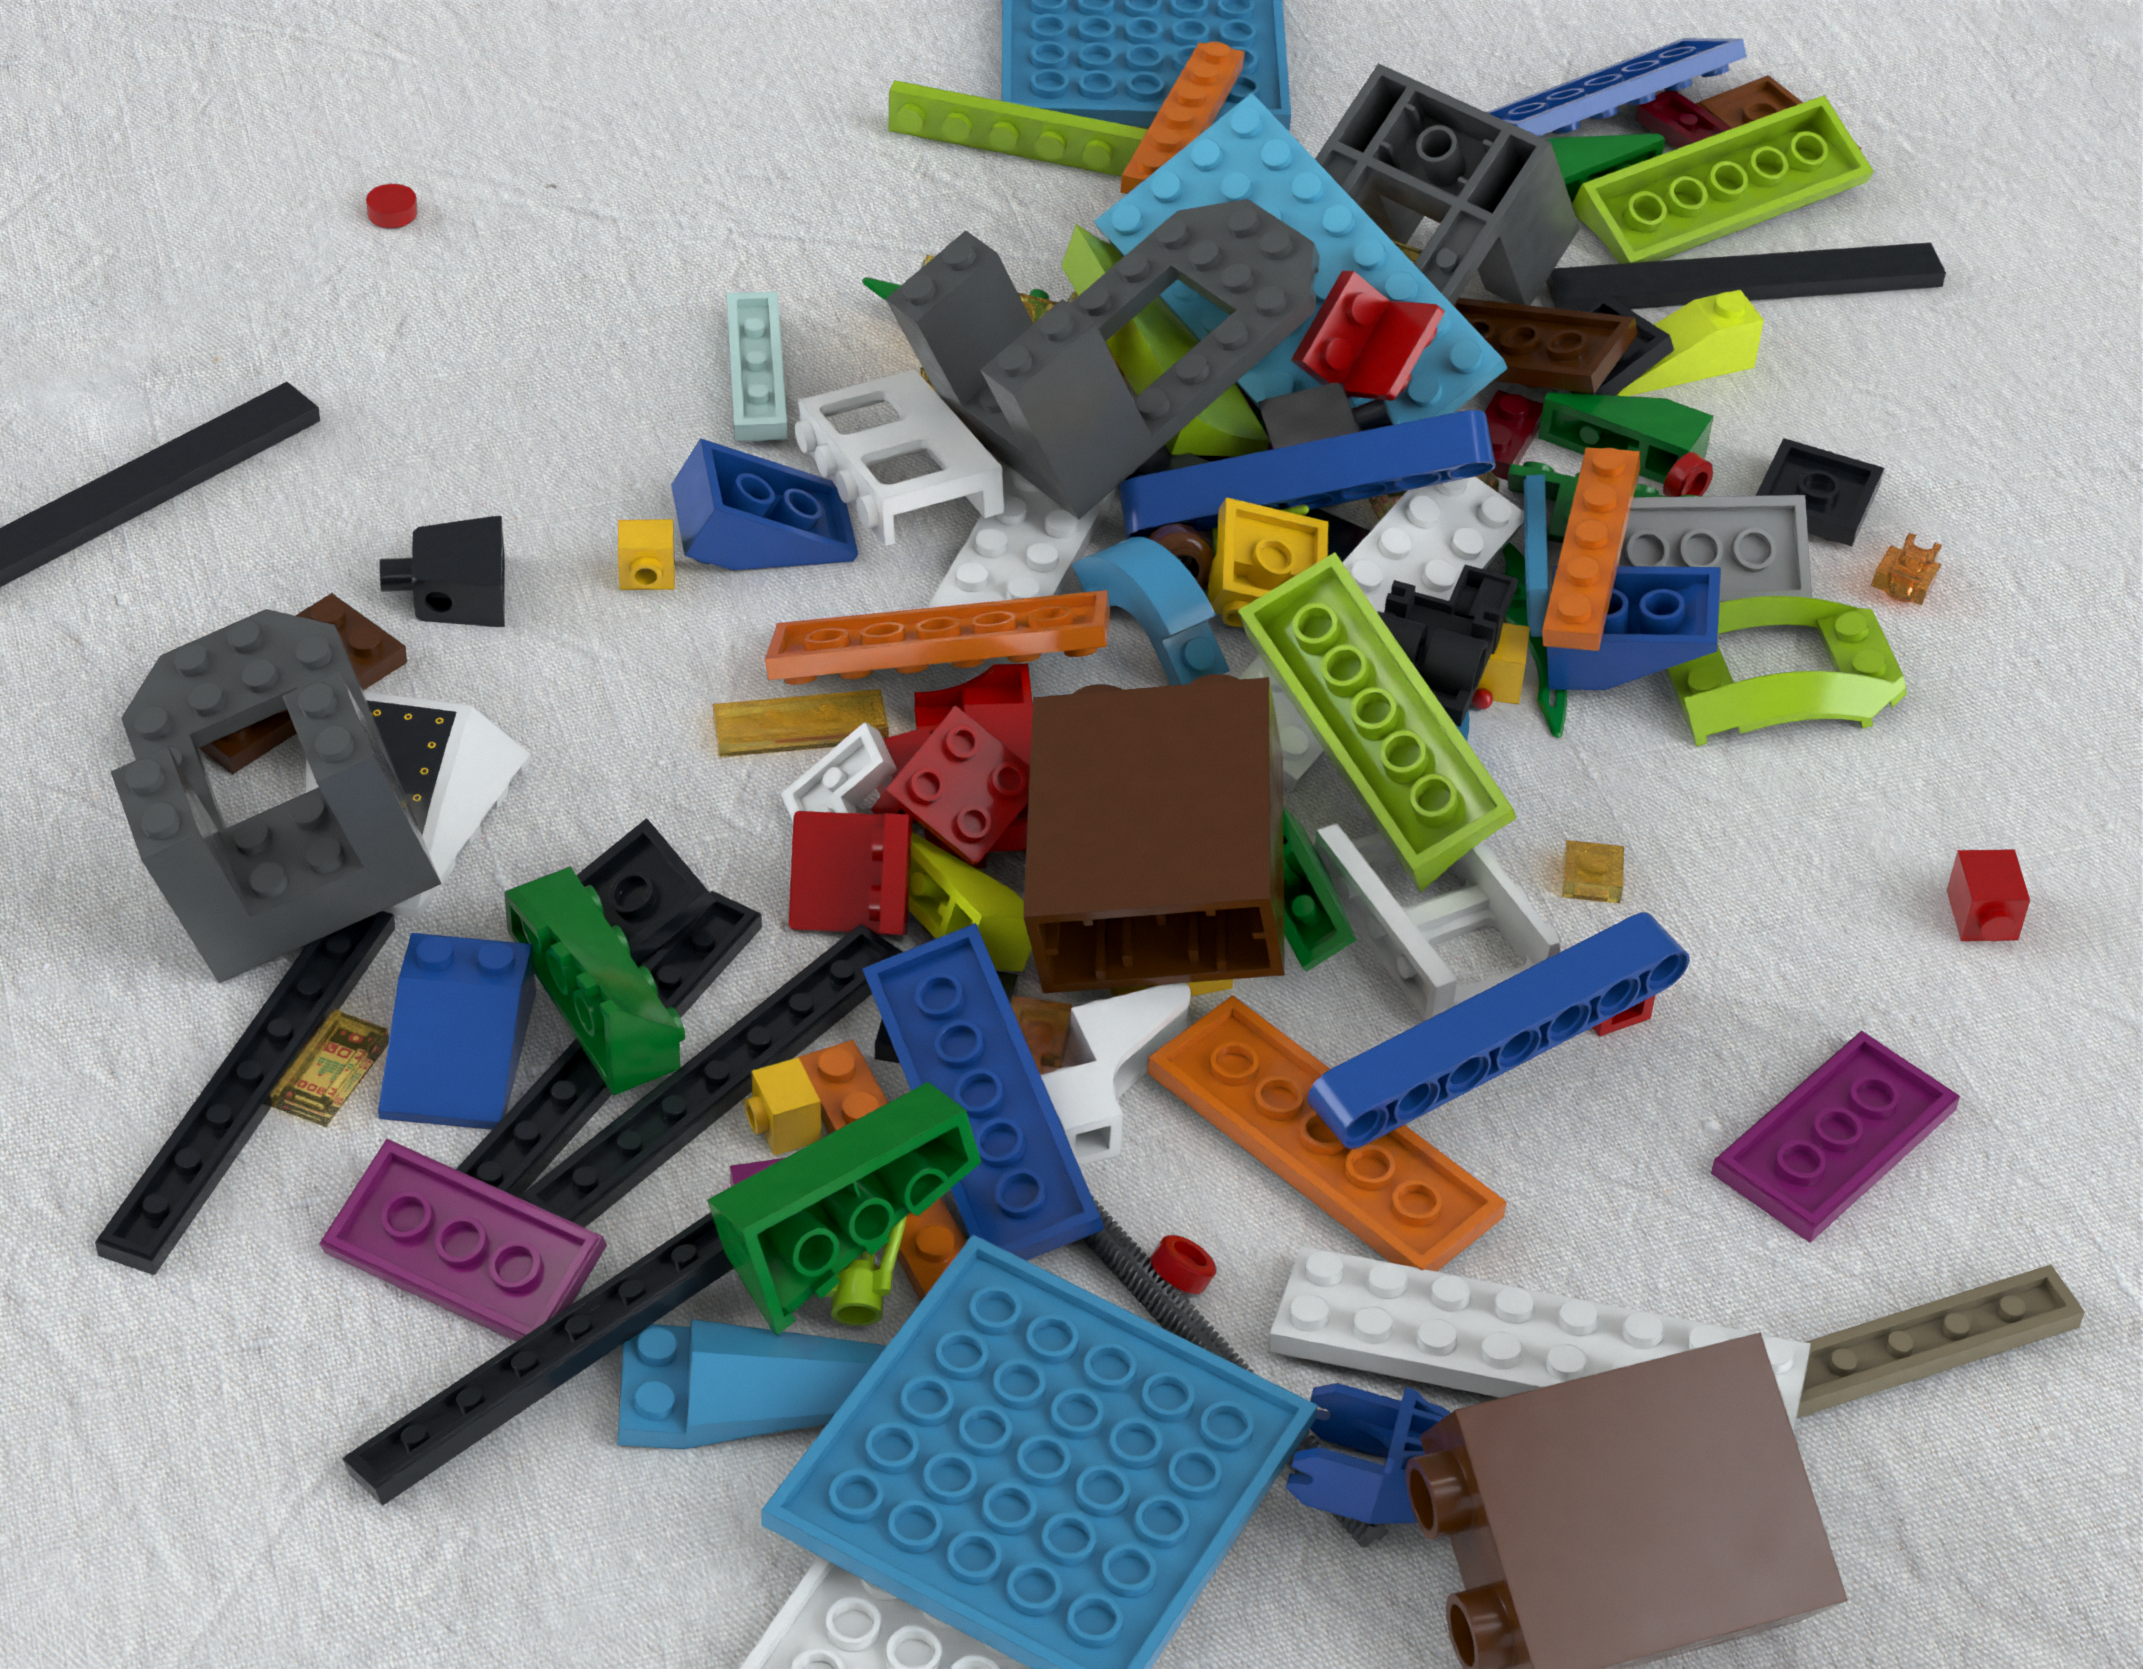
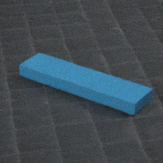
M1526 475V479H1523L1527 622L1530 627L1531 637L1542 636V628L1549 603L1545 475Z

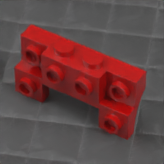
M1028 663L994 664L981 675L963 684L936 691L914 692L916 730L927 727L932 734L956 705L1030 766L1033 702ZM1028 803L988 852L1026 850ZM924 827L925 840L969 864ZM987 854L977 865L972 867L986 868Z

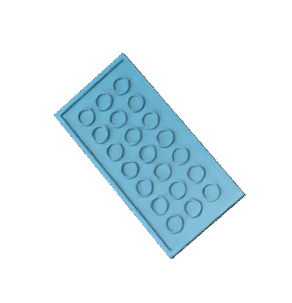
M1253 93L1249 94L1094 221L1100 233L1124 257L1177 210L1249 199L1314 242L1320 255L1319 272L1314 276L1313 289L1316 293L1315 313L1235 382L1259 410L1258 402L1322 386L1292 362L1291 358L1342 270L1355 271L1390 301L1437 304L1445 311L1437 326L1434 340L1423 350L1412 369L1411 379L1407 387L1398 394L1395 400H1385L1392 415L1394 425L1454 413L1508 369L1504 359ZM1178 279L1158 296L1198 342L1230 316ZM1351 397L1356 407L1375 400Z

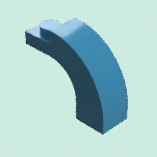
M1131 537L1072 564L1084 592L1108 590L1110 607L1119 606L1125 609L1139 622L1149 637L1171 685L1189 684L1202 676L1225 674L1230 671L1207 622L1208 619L1216 616L1209 600L1189 570L1165 547L1144 537Z

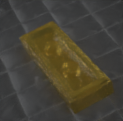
M881 689L713 704V722L719 757L836 747L864 722L877 729L882 738L889 737V727Z

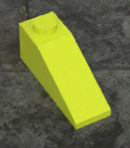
M1741 290L1723 292L1691 301L1654 324L1670 335L1674 351L1625 387L1616 396L1636 395L1754 368L1764 319Z
M912 832L909 911L935 939L976 923L995 970L1023 972L1031 951L1023 918L1024 901L1014 890Z

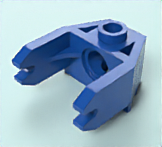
M1340 1383L1314 1387L1310 1402L1328 1411L1317 1410L1315 1422L1310 1429L1321 1440L1386 1458L1384 1465L1322 1447L1296 1451L1291 1467L1304 1474L1290 1473L1286 1489L1305 1506L1368 1524L1417 1523L1407 1492L1406 1465L1409 1459L1425 1455L1419 1436L1451 1412L1440 1405L1426 1401L1419 1392L1405 1387L1402 1401Z

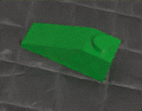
M1660 134L1558 137L1548 139V141L1552 144L1570 201L1573 203L1583 183L1662 155L1665 138Z
M1548 392L1544 398L1538 438L1584 455L1586 447L1640 451L1639 475L1664 484L1673 465L1687 453L1695 452L1703 458L1706 457L1714 416L1666 398Z
M1283 806L1284 935L1300 965L1307 972L1357 941L1331 877L1307 832Z

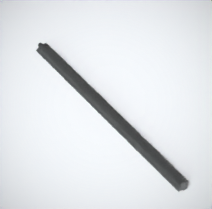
M1095 1200L1094 1203L1105 1229L1082 1238L1089 1248L1103 1261L1117 1279L1127 1287L1126 1289L1146 1308L1145 1310L1150 1313L1163 1329L1247 1370L1249 1365L1246 1363L1242 1365L1244 1360L1242 1358L1237 1359L1239 1354L1233 1353L1234 1349L1232 1347L1227 1348L1229 1343L1223 1342L1224 1338L1222 1336L1218 1337L1219 1332H1213L1214 1327L1208 1326L1209 1321H1203L1205 1318L1203 1315L1198 1316L1200 1312L1197 1309L1193 1310L1195 1308L1194 1305H1188L1190 1303L1188 1299L1183 1300L1185 1295L1179 1294L1180 1290L1178 1288L1174 1289V1286L1165 1281L1154 1270L1150 1263V1257L1145 1258L1147 1254L1141 1252L1142 1248L1136 1247V1242H1131L1132 1238L1127 1236L1128 1233L1122 1231L1123 1228L1117 1226L1118 1222L1112 1221L1113 1217L1107 1216L1109 1214L1108 1211H1103L1104 1207L1098 1206L1099 1202ZM1308 1431L1295 1452L1316 1448L1320 1445V1442H1313L1315 1437L1313 1435L1308 1436L1310 1433ZM1294 1452L1286 1465H1288L1289 1468L1293 1472H1295L1294 1474H1304L1303 1472L1291 1467L1295 1455ZM1331 1513L1362 1547H1367L1375 1539L1381 1540L1389 1531L1384 1529V1524H1368Z

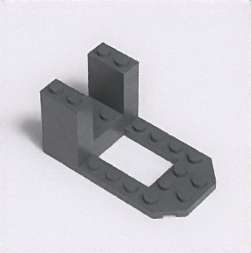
M1379 63L1315 158L1399 249L1403 250L1425 216L1440 223L1414 265L1453 306L1477 270L1485 290L1514 304L1531 305L1580 230L1550 141Z
M1249 199L1177 210L1070 304L1063 299L1060 300L1035 323L1032 322L998 253L966 230L912 277L907 279L904 284L886 298V301L935 391L988 451L1077 519H1080L1315 313L1316 293L1313 289L1314 276L1319 272L1320 255L1313 241ZM1178 279L1230 316L1133 400L1105 342Z
M265 609L159 656L121 718L136 761L111 771V775L142 862L218 983H222L442 884L344 643L334 624ZM288 709L319 787L227 828L197 748Z

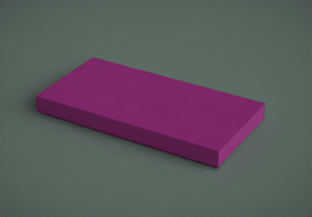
M1861 1030L1716 1157L1711 1174L1811 1243L1956 1111L1960 1095Z
M387 1138L319 1243L324 1253L515 1342L573 1303L607 1247L602 1235Z

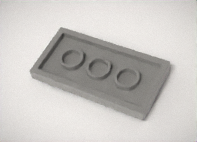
M1805 495L1633 498L1618 566L1721 567L1720 602L1759 596H1799L1812 598Z

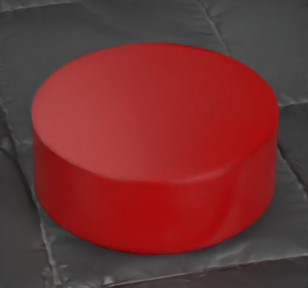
M384 184L375 187L367 194L368 218L372 223L380 227L400 228L406 226L418 214L416 194L405 185Z
M1695 452L1687 453L1669 471L1663 485L1664 496L1696 495L1702 497L1713 477L1712 464Z
M1178 1235L1164 1236L1150 1256L1151 1265L1165 1281L1191 1294L1203 1293L1217 1272L1214 1260L1202 1247Z

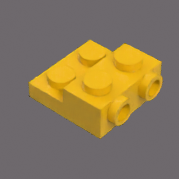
M1226 497L1218 510L1217 555L1212 561L1208 580V600L1214 612L1222 615V620L1225 624L1232 627H1244L1238 613L1239 609L1328 557V521Z

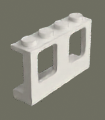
M915 369L799 400L800 421L795 423V436L799 448L803 453L808 452L816 461L820 474L824 478L829 477L833 481L844 503L849 502L853 506L864 528H871L885 546L895 544L893 516L966 496L984 518L1004 513L1002 466ZM888 401L898 412L900 421L852 434H840L825 417ZM926 450L941 467L942 471L886 485L880 483L867 466Z
M1337 823L1317 830L1315 849L1331 877L1349 921L1425 1021L1560 953L1559 937L1553 926L1540 918L1529 904L1522 887L1509 879L1498 865L1493 851L1487 845L1479 843L1449 867L1464 885L1462 888L1409 907H1402L1373 871V868L1398 860L1379 832L1350 841ZM1485 926H1491L1500 931L1525 963L1518 968L1464 986L1457 983V979L1432 948V945Z

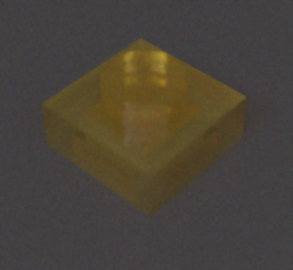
M1566 840L1563 856L1562 897L1620 904L1623 891L1624 846Z

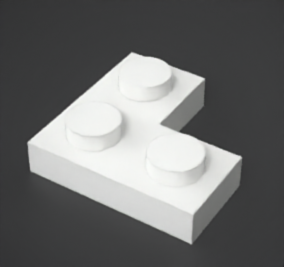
M864 722L785 789L781 796L792 821L794 813L797 811L858 813L855 806L897 771V768L880 732Z

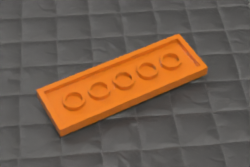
M1108 590L777 623L765 657L768 680L784 679L786 684L799 685L817 679V675L839 673L843 679H858L869 676L873 673V670L895 668L898 673L910 674L926 670L929 664L951 662V665L956 668H970L983 664L985 659L1007 657L1010 662L1022 663L1041 657V653L1063 651L1064 655L1069 657L1091 655L1097 651V648L1107 647L1110 618Z
M1233 995L1148 1056L1147 1074L1390 1263L1416 1267L1422 1271L1424 1269L1439 1271L1504 1218L1507 1201L1406 1125L1356 1149L1345 1147L1311 1108L1307 1100L1309 1090L1314 1082L1322 1074L1329 1071L1330 1068Z

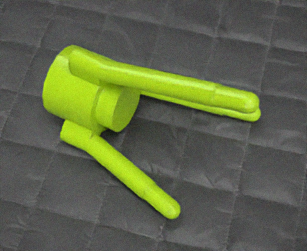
M907 1216L895 1225L888 1234L890 1241L885 1244L879 1267L874 1263L876 1253L871 1256L865 1251L861 1254V1259H855L837 1275L841 1282L825 1295L832 1298L831 1316L837 1322L850 1326H869L876 1324L882 1319L884 1296L891 1294L892 1273L906 1226Z

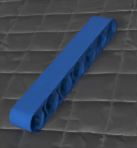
M1467 410L1139 476L1122 482L1118 486L1126 538L1144 537L1148 539L1154 531L1169 524L1180 523L1190 525L1199 532L1218 527V510L1226 497L1277 510L1302 504L1307 505L1309 510L1472 478L1492 471L1496 464L1486 413L1479 410Z
M1648 912L1632 915L1322 1074L1312 1085L1307 1097L1308 1103L1348 1149L1362 1147L1666 990L1678 981L1688 968L1690 962L1689 954Z

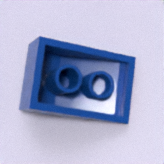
M700 438L671 484L684 555L702 564H714L730 570L853 562L858 555L847 503H844L840 498L837 487L832 480Z
M1553 565L1551 591L1558 565ZM1618 566L1599 651L1547 647L1549 690H1607L1717 652L1721 567Z
M411 933L398 979L378 1107L379 1119L490 1130L502 1120L507 1113L536 996L532 944Z

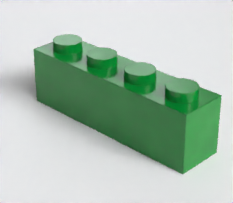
M570 866L504 891L507 931L514 942L532 944L534 973L613 1096L681 1069L680 1042L685 1040V1030L682 1021L672 1006L665 1008L659 1000L656 984L648 968L644 965L637 967L631 958L629 944L622 929L618 925L610 926L605 919L603 907L595 889L591 885L584 887Z
M926 1082L707 1199L725 1254L770 1329L778 1336L796 1321L792 1316L795 1310L814 1294L820 1299L823 1298L841 1282L837 1275L865 1251L871 1256L890 1241L888 1234L895 1225L909 1213H913L916 1216L923 1213L981 1163V1159L966 1109L931 1083Z

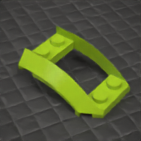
M1759 596L1720 602L1718 634L1767 625L1816 627L1835 671L1783 672L1758 676L1734 683L1718 644L1717 652L1665 669L1697 747L1707 744L1706 736L1736 727L1739 733L1742 734L1794 721L1846 719L1859 721L1862 729L1873 726L1872 718L1888 703L1893 708L1907 695L1904 675L1872 609L1799 596Z

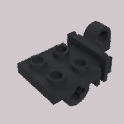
M1466 564L1462 569L1449 601L1415 592L1416 586L1394 580L1391 594L1388 593L1386 597L1384 613L1377 611L1442 707L1458 727H1461L1490 655L1495 653L1499 644L1504 619L1518 584L1517 578Z

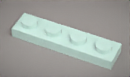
M778 292L726 293L735 441L758 442L788 440Z

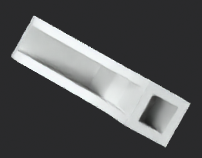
M1187 983L1151 986L1141 991L1105 1000H1094L1085 1005L1071 1008L1069 1050L1077 1066L1062 1067L1054 1072L1042 1074L1041 1078L1079 1166L1121 1154L1123 1112L1117 1100L1147 1073L1148 1056L1188 1028L1187 1011L1190 1004L1191 991Z

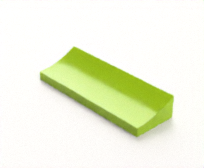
M1823 95L1583 183L1572 206L1576 217L1599 237L1619 264L1653 262L1867 183L1874 171L1826 96Z
M1076 224L1061 267L1079 296L1123 257L1111 244L1097 238ZM1159 297L1155 298L1106 341L1107 346L1137 396L1199 343ZM1234 383L1165 445L1171 455L1191 453L1201 456L1238 457L1267 451L1270 439L1236 383Z
M1335 552L1238 610L1247 637L1420 893L1467 852L1516 819L1514 809Z

